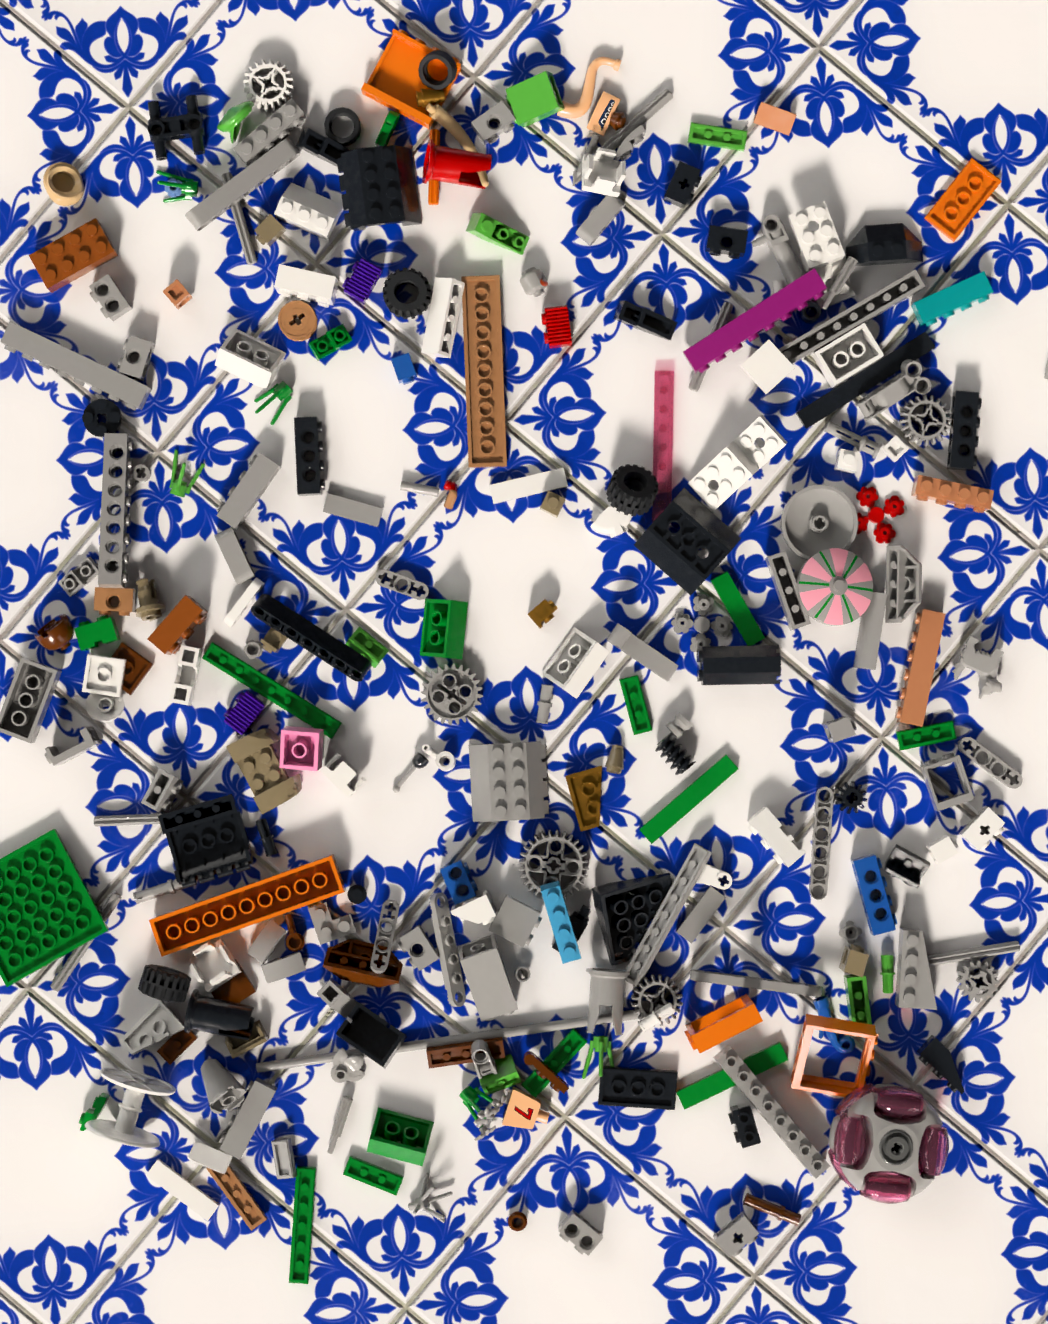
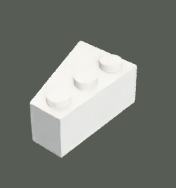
M766 806L748 820L750 831L754 835L759 834L762 838L761 844L767 850L771 849L775 853L772 857L779 865L783 863L785 866L790 867L806 853Z

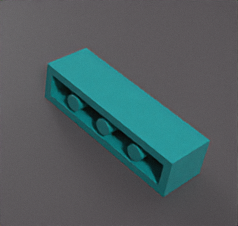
M983 271L914 302L911 307L919 325L926 324L929 327L937 323L936 319L940 317L947 319L955 315L954 311L958 309L965 311L971 308L972 303L976 301L980 304L989 300L993 290Z

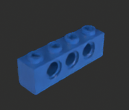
M871 854L852 859L851 863L871 935L875 936L896 930L897 919L890 910L892 901L890 895H886L885 887H887V882L884 876L881 877L880 869H882L880 858H876V855ZM872 870L875 876L873 880L867 881L865 875L868 871ZM874 889H878L880 893L877 899H872L870 896L871 891ZM878 908H883L885 911L884 916L881 918L876 917V910Z

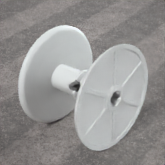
M119 1068L102 1069L101 1075L106 1080L126 1088L123 1101L118 1104L120 1111L117 1121L94 1119L86 1122L85 1128L99 1137L120 1144L141 1148L159 1147L160 1140L155 1135L135 1127L138 1115L142 1112L141 1105L145 1093L168 1096L174 1094L176 1088L161 1079L143 1073Z

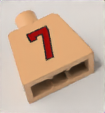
M513 1086L502 1125L533 1129L535 1121L547 1124L550 1113L540 1110V1099L534 1098L532 1095Z

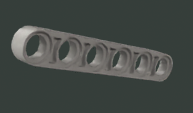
M825 786L817 789L814 805L809 894L816 900L825 898L828 890L834 795L833 791ZM822 790H827L830 793V797L826 801H822L819 797V793ZM821 809L828 811L829 815L825 820H821L818 817V812ZM820 828H824L827 831V836L824 839L817 837V831ZM819 847H823L826 850V855L823 858H818L815 854L816 849ZM818 866L823 867L825 870L822 877H816L814 874V870ZM819 885L823 888L821 896L813 894L815 886Z

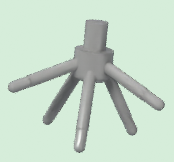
M426 1173L420 1198H416L414 1202L409 1203L408 1208L409 1210H414L413 1214L426 1211L444 1223L445 1216L429 1208L430 1203L448 1197L453 1192L450 1191L428 1199L427 1197L435 1187L431 1186L426 1192L430 1175Z

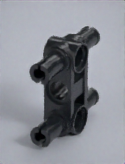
M196 95L185 97L187 114L161 118L159 101L148 102L150 116L148 132L150 141L154 144L156 160L162 161L167 159L165 145L167 141L192 138L195 155L205 154L203 141L205 124L203 115L199 112ZM193 122H200L198 128H191V124ZM155 128H162L160 134H153Z

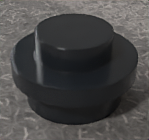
M353 885L349 888L347 896L352 903L360 904L366 899L367 892L363 886Z

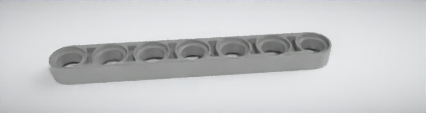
M691 970L690 980L815 997L822 996L823 987L818 985L703 970Z

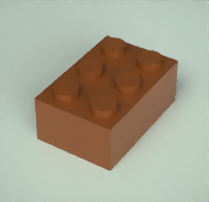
M185 595L148 637V640L164 654H176L180 650L182 641L184 639L188 640L195 631L193 629L196 625H201L207 619L206 614L208 611L192 597Z

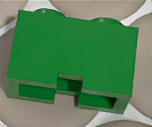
M108 615L98 617L97 621L90 623V621L81 622L78 624L79 627L74 628L81 651L99 647V642L109 644L121 640L115 619L108 617Z

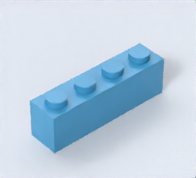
M559 880L541 885L542 897L562 963L581 959L580 949Z

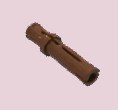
M749 1193L745 1195L743 1205L777 1217L776 1219L779 1221L784 1220L798 1226L801 1214L786 1209V1206H778Z

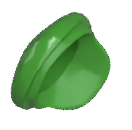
M245 101L230 108L217 125L220 131L230 133L232 144L237 139L242 120L252 111L253 101Z

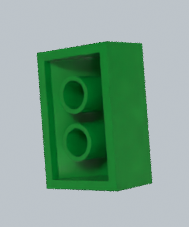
M425 599L420 656L463 659L468 602Z
M378 1107L366 1152L423 1166L434 1122Z

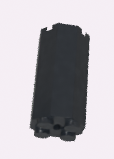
M779 645L701 647V650H698L696 653L697 662H700V670H697V682H701V685L780 684V680H776L777 676H781V655L776 653V649H780Z

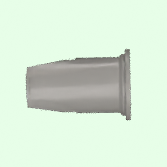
M587 968L586 972H589L591 975L586 1032L593 1034L600 1013V1005L612 1006L615 1035H623L625 979L628 975H631V972L616 969Z

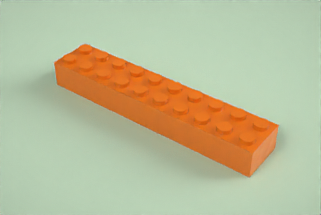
M334 854L154 917L149 922L160 954L163 957L341 894L346 891Z

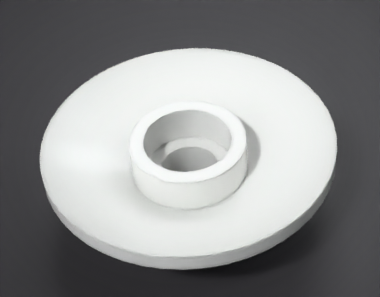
M91 693L86 700V711L92 719L99 722L115 720L124 710L123 696L114 697Z

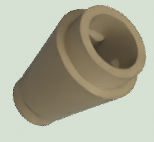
M612 745L605 765L607 767L606 772L621 774L622 770H624L623 746Z

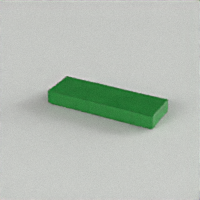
M638 675L620 679L633 734L637 735L652 731Z
M953 720L896 732L899 751L957 739Z
M351 1155L343 1172L345 1176L393 1195H397L404 1177Z

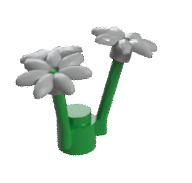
M471 1086L466 1087L459 1097L475 1119L473 1123L477 1124V1128L480 1127L479 1131L481 1134L474 1139L478 1141L496 1129V1126L487 1129L486 1126H483V1123L487 1125L488 1119L494 1118L500 1111V1107L503 1106L506 1100V1095H502L500 1100H497L481 1092L478 1087L475 1089ZM478 1095L489 1101L495 1108L490 1111L488 1108L485 1111L481 1110L476 1104L480 1099Z

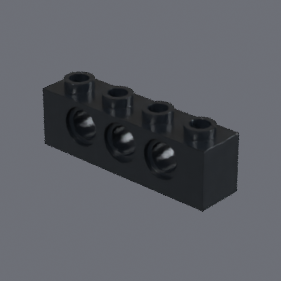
M955 391L952 395V420L950 421L947 469L970 471L977 464V455H974L975 447H978L979 437L976 436V428L980 426V417H977L982 403V399L979 398V392ZM963 407L970 410L971 414L969 417L963 415ZM962 426H965V427L968 428V430H969L968 436L962 435V433H961V427H962ZM960 445L967 448L968 452L966 455H962L959 452Z
M318 417L294 418L297 494L299 496L322 495V490H325V479H321V471H324V460H320V452H323V440L320 441L319 433H323L322 421H319ZM313 433L314 439L311 442H306L304 440L305 434ZM314 452L315 458L312 461H306V453ZM308 471H315L316 477L313 480L306 479Z

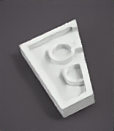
M159 1000L119 1041L130 1054L134 1055L184 1030V1024L164 1001Z

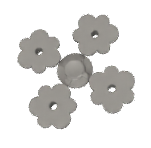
M706 594L696 596L693 599L695 604L693 609L701 615L695 619L694 624L689 619V614L683 615L680 612L676 613L671 621L675 633H688L689 628L693 627V625L694 629L699 632L697 637L691 639L690 650L692 652L701 650V647L710 646L711 640L703 634L710 629V626L715 630V635L719 636L721 634L723 637H727L730 633L729 630L733 628L728 616H717L712 623L705 617L708 612L713 611L712 605L714 604V599L707 597Z

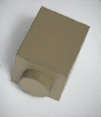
M271 214L254 229L257 234L255 238L262 245L266 243L269 247L286 231Z
M548 490L540 510L557 518L566 499Z

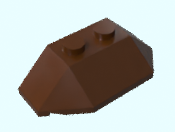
M348 939L327 948L323 967L342 980L379 988L399 983L403 964L391 951L386 971L377 974L370 967L374 944ZM378 945V948L380 950H386L388 948L386 946ZM379 954L378 962L375 963L377 968L385 965L382 964L383 955Z

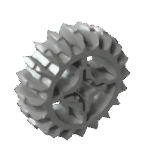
M924 394L922 395V401L919 396H916L915 402L910 399L908 401L909 406H903L906 412H901L900 416L905 419H901L899 423L905 424L901 431L907 430L908 433L904 437L907 438L911 435V443L917 439V446H920L923 441L924 446L927 447L929 446V441L932 445H935L936 439L939 442L943 440L941 435L947 436L948 433L944 429L951 428V425L946 424V422H950L952 418L946 417L950 410L944 412L943 408L947 405L944 403L940 406V398L934 402L933 395L927 400V396ZM926 406L923 414H912L916 407ZM933 409L938 413L940 421L933 417ZM925 416L929 420V423L926 425L923 424L924 421H921ZM911 420L918 424L919 433L912 427ZM928 427H939L935 434L925 436Z
M651 974V981L644 977L645 984L643 985L640 982L638 984L641 987L640 989L633 988V991L638 994L631 995V999L637 1000L632 1002L631 1006H638L634 1010V1014L641 1012L638 1016L639 1020L650 1015L653 1010L656 1011L658 1008L668 1004V1001L664 999L666 988L672 993V1005L677 1013L681 1012L676 1006L683 1005V1002L677 1001L683 995L676 994L680 991V987L673 988L676 984L674 980L668 984V976L662 981L661 974L658 975V980H655L654 974ZM653 985H661L655 993L645 991ZM660 995V1000L663 1003L657 1002L656 1005H653L654 1001L651 997L657 998ZM642 997L650 1001L648 1013L642 1008ZM675 1014L671 1015L673 1019L677 1018ZM667 1017L665 1020H666L667 1024H669V1023H670V1020H669V1018Z

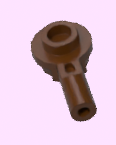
M291 913L285 915L289 931L286 946L290 951L298 952L303 949L305 939L300 933H297Z

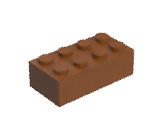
M96 218L29 255L46 288L51 293L118 256L103 227Z

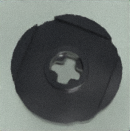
M100 398L88 404L82 415V420L88 432L96 437H104V433L118 432L122 423V414L115 403ZM100 414L107 415L105 423L98 422Z

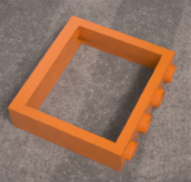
M744 994L686 1024L687 1030L684 1032L693 1050L698 1049L699 1053H702L763 1020L753 1001L747 994Z
M806 1014L791 1074V1088L860 1099L862 1091L866 1090L865 1078L870 1075L871 1066L869 1063L873 1061L875 1054L873 1047L878 1044L879 1034L876 1033L875 1025ZM814 1029L866 1038L855 1082L803 1074Z

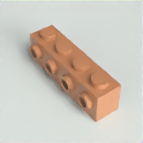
M918 475L914 479L911 496L917 497L916 499L920 501H928L929 499L934 500L939 505H947L949 503L954 504L955 508L965 509L968 507L973 508L974 512L984 513V511L991 509L994 490Z

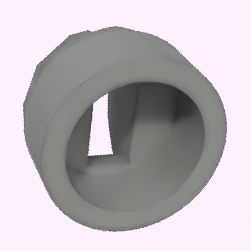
M524 966L518 967L514 972L516 980L520 982L527 981L530 978V970ZM520 969L524 977L523 979H521V976L519 974Z

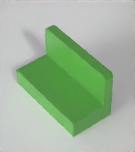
M511 1054L506 1055L505 1058L495 1060L498 1074L492 1073L479 1079L486 1095L522 1082Z

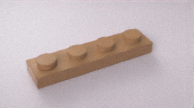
M230 1165L225 1175L206 1168L251 1231L267 1220L265 1213Z

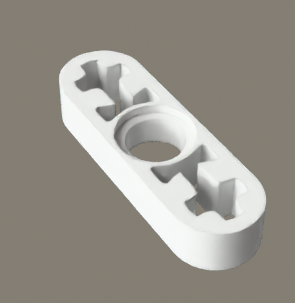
M256 577L227 614L223 622L233 627L265 583Z

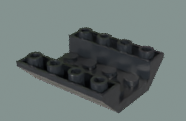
M683 488L635 542L634 546L691 596L741 540V537L689 491ZM676 522L679 525L680 529L677 533L670 532V523ZM700 548L708 550L707 558L702 559L698 556Z

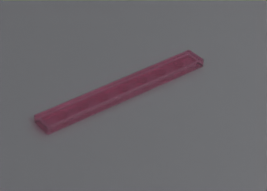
M654 371L652 475H655L657 478L656 481L659 484V489L652 505V523L672 500L674 371Z

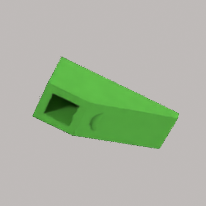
M473 213L466 229L467 232L485 241L523 255L530 238L483 213Z

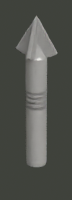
M593 134L584 154H593L600 139L598 135ZM582 160L577 170L573 171V186L582 180Z

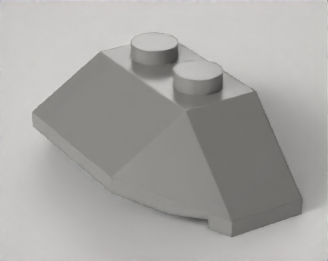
M903 545L887 546L885 623H902L921 604L922 564Z

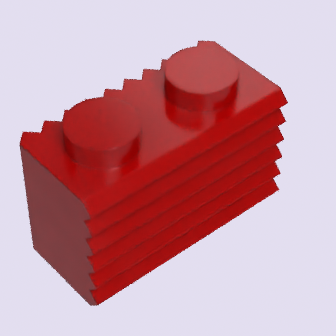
M567 305L544 308L541 319L542 325H546L547 332H544L545 344H549V349L572 346Z

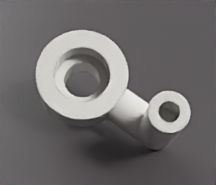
M428 744L422 746V750L426 754L436 759V765L442 771H450L455 767L456 759L450 752L443 751L439 753ZM446 759L450 760L448 765H444Z

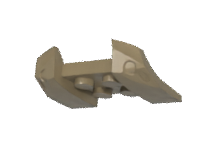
M269 728L253 732L226 746L234 763L238 764L255 796L253 799L261 814L288 801L302 789L300 773L289 778L286 770L279 768L280 759L272 744L280 741L281 738Z

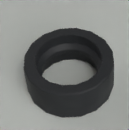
M441 50L432 51L421 60L418 68L419 77L428 88L434 90L443 89L455 79L457 73L456 63L447 52ZM439 59L445 63L448 68L446 79L437 81L429 75L427 66L431 60Z
M344 107L336 108L325 119V133L327 137L337 143L349 146L360 137V120L351 109ZM339 116H346L354 123L352 134L346 138H339L332 132V122Z

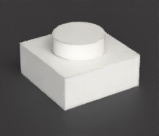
M895 435L881 450L895 463L909 448Z

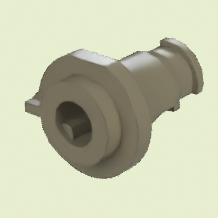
M148 578L135 582L138 586L140 607L136 609V617H141L142 620L151 622L162 617V613L166 612L165 604H159L157 590L154 587L155 580L151 579L148 582Z

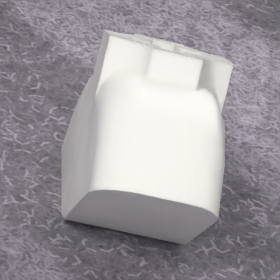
M610 506L603 511L590 527L598 533L609 534L613 538L629 530L627 526L633 516L631 514L624 515L623 512L616 511V507Z

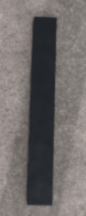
M925 331L796 412V415L805 429L901 370V364L904 360L912 359L915 361L936 347Z

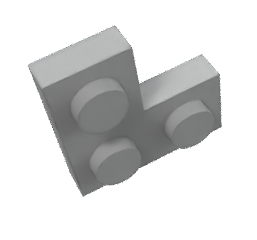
M327 902L308 908L320 945L357 932L351 913L332 919Z

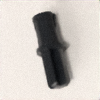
M267 819L257 820L256 825L261 838L259 841H262L266 857L277 854L278 851L273 840L274 834H271Z

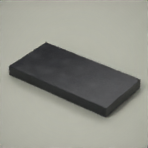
M603 1066V1076L600 1077L598 1105L675 1110L678 1072L675 1070Z

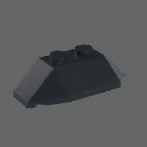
M903 223L865 225L845 248L846 260L848 256L855 258L858 261L856 266L923 262L922 242Z

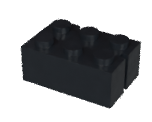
M357 1002L348 1015L353 1020L352 1023L345 1019L336 1035L385 1069L407 1036Z

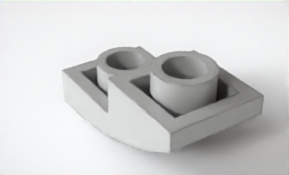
M642 125L633 130L621 143L616 152V161H625L632 156L631 153L634 148L632 143L634 145L638 144L644 139L643 136H645L646 130Z
M87 557L58 583L72 597L98 576L99 566L91 557Z
M270 919L255 939L248 954L261 964H264L274 952L276 944L286 934V930Z
M300 952L292 953L281 959L276 958L261 965L267 983L278 981L306 970Z

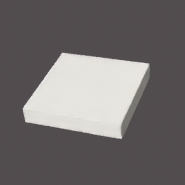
M770 340L765 342L740 366L765 394L770 392L795 369L792 363Z
M88 654L82 692L121 697L127 659Z

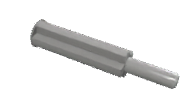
M848 256L829 289L830 293L823 303L822 309L826 310L834 296L838 295L858 263L855 258Z
M342 1096L343 1098L331 1131L333 1136L327 1151L329 1154L333 1153L337 1139L341 1137L353 1101L350 1097Z

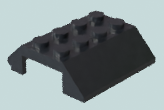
M397 145L358 148L342 153L341 158L336 159L338 173H344V175L339 176L341 192H346V194L341 195L343 210H349V213L344 214L346 228L360 231L365 230L366 226L402 223V226L422 224L411 148Z
M233 794L158 816L162 832L166 834L176 867L174 873L177 883L179 885L182 884L183 889L197 885L196 880L198 879L201 884L215 880V874L218 875V878L234 874L233 869L235 868L237 873L250 869V864L253 863L251 846L241 812Z

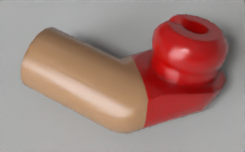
M447 480L444 489L448 490L449 493L444 507L453 509L457 499V484L454 481Z

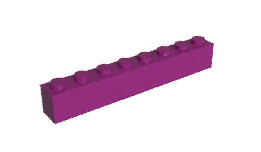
M814 268L683 351V355L695 373L698 371L703 373L710 368L709 364L716 361L719 363L726 358L725 354L731 350L734 353L743 347L742 343L745 341L752 342L759 337L758 333L765 330L767 332L776 326L775 322L781 319L782 322L792 316L791 312L798 309L800 311L809 305L808 301L813 298L816 301L823 297L827 287Z

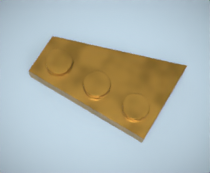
M602 766L566 775L580 831L599 827Z

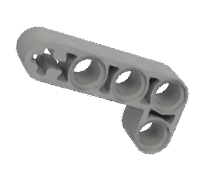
M618 623L606 639L667 682L678 668L676 663L640 640Z

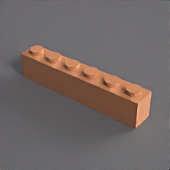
M921 609L915 615L914 624H917L916 631L912 632L910 640L913 646L912 650H909L907 654L909 665L903 674L905 685L904 688L901 687L899 699H902L900 707L897 706L895 718H898L897 722L923 727L945 613Z

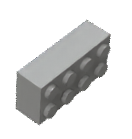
M21 657L0 712V732L28 743H35L62 671Z

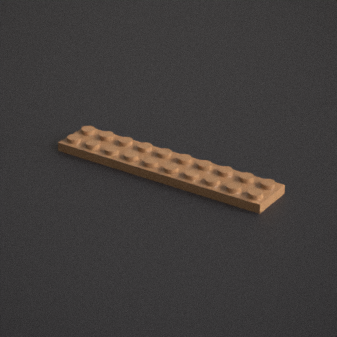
M500 275L461 277V282L465 283L462 308L469 468L507 467Z

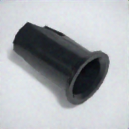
M195 989L188 1003L184 1031L185 1033H190L191 1030L249 1040L255 1018L251 1017L254 1007L200 995L198 989Z

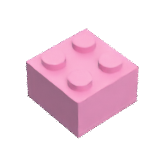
M284 727L281 730L279 768L318 771L322 767L324 729Z

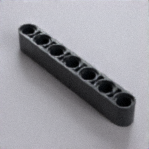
M262 594L251 607V613L256 618L352 680L362 681L371 669L372 664L366 657L270 595Z

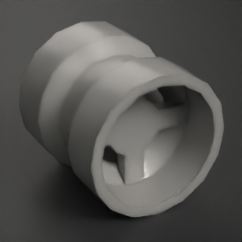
M679 712L675 716V720L669 722L666 727L680 739L683 736V732L689 730L692 725Z

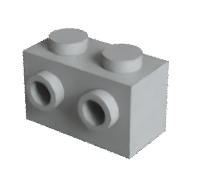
M159 769L141 803L159 813H167L172 808L173 800L181 791L184 781Z

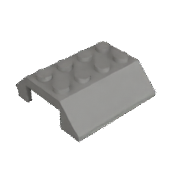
M540 741L469 745L473 822L545 818V814H549L548 800H544V797L548 796L547 781H543V778L547 777L546 762L541 760L546 758L545 745H541Z

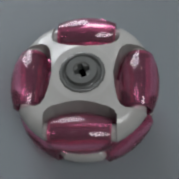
M868 1083L851 1091L837 1105L834 1110L836 1116L833 1118L829 1133V1158L838 1176L855 1191H860L861 1196L879 1203L897 1204L906 1202L910 1197L920 1193L935 1179V1176H940L948 1158L947 1128L942 1127L943 1123L935 1109L923 1098L921 1093L912 1088L883 1083L874 1086L872 1083Z

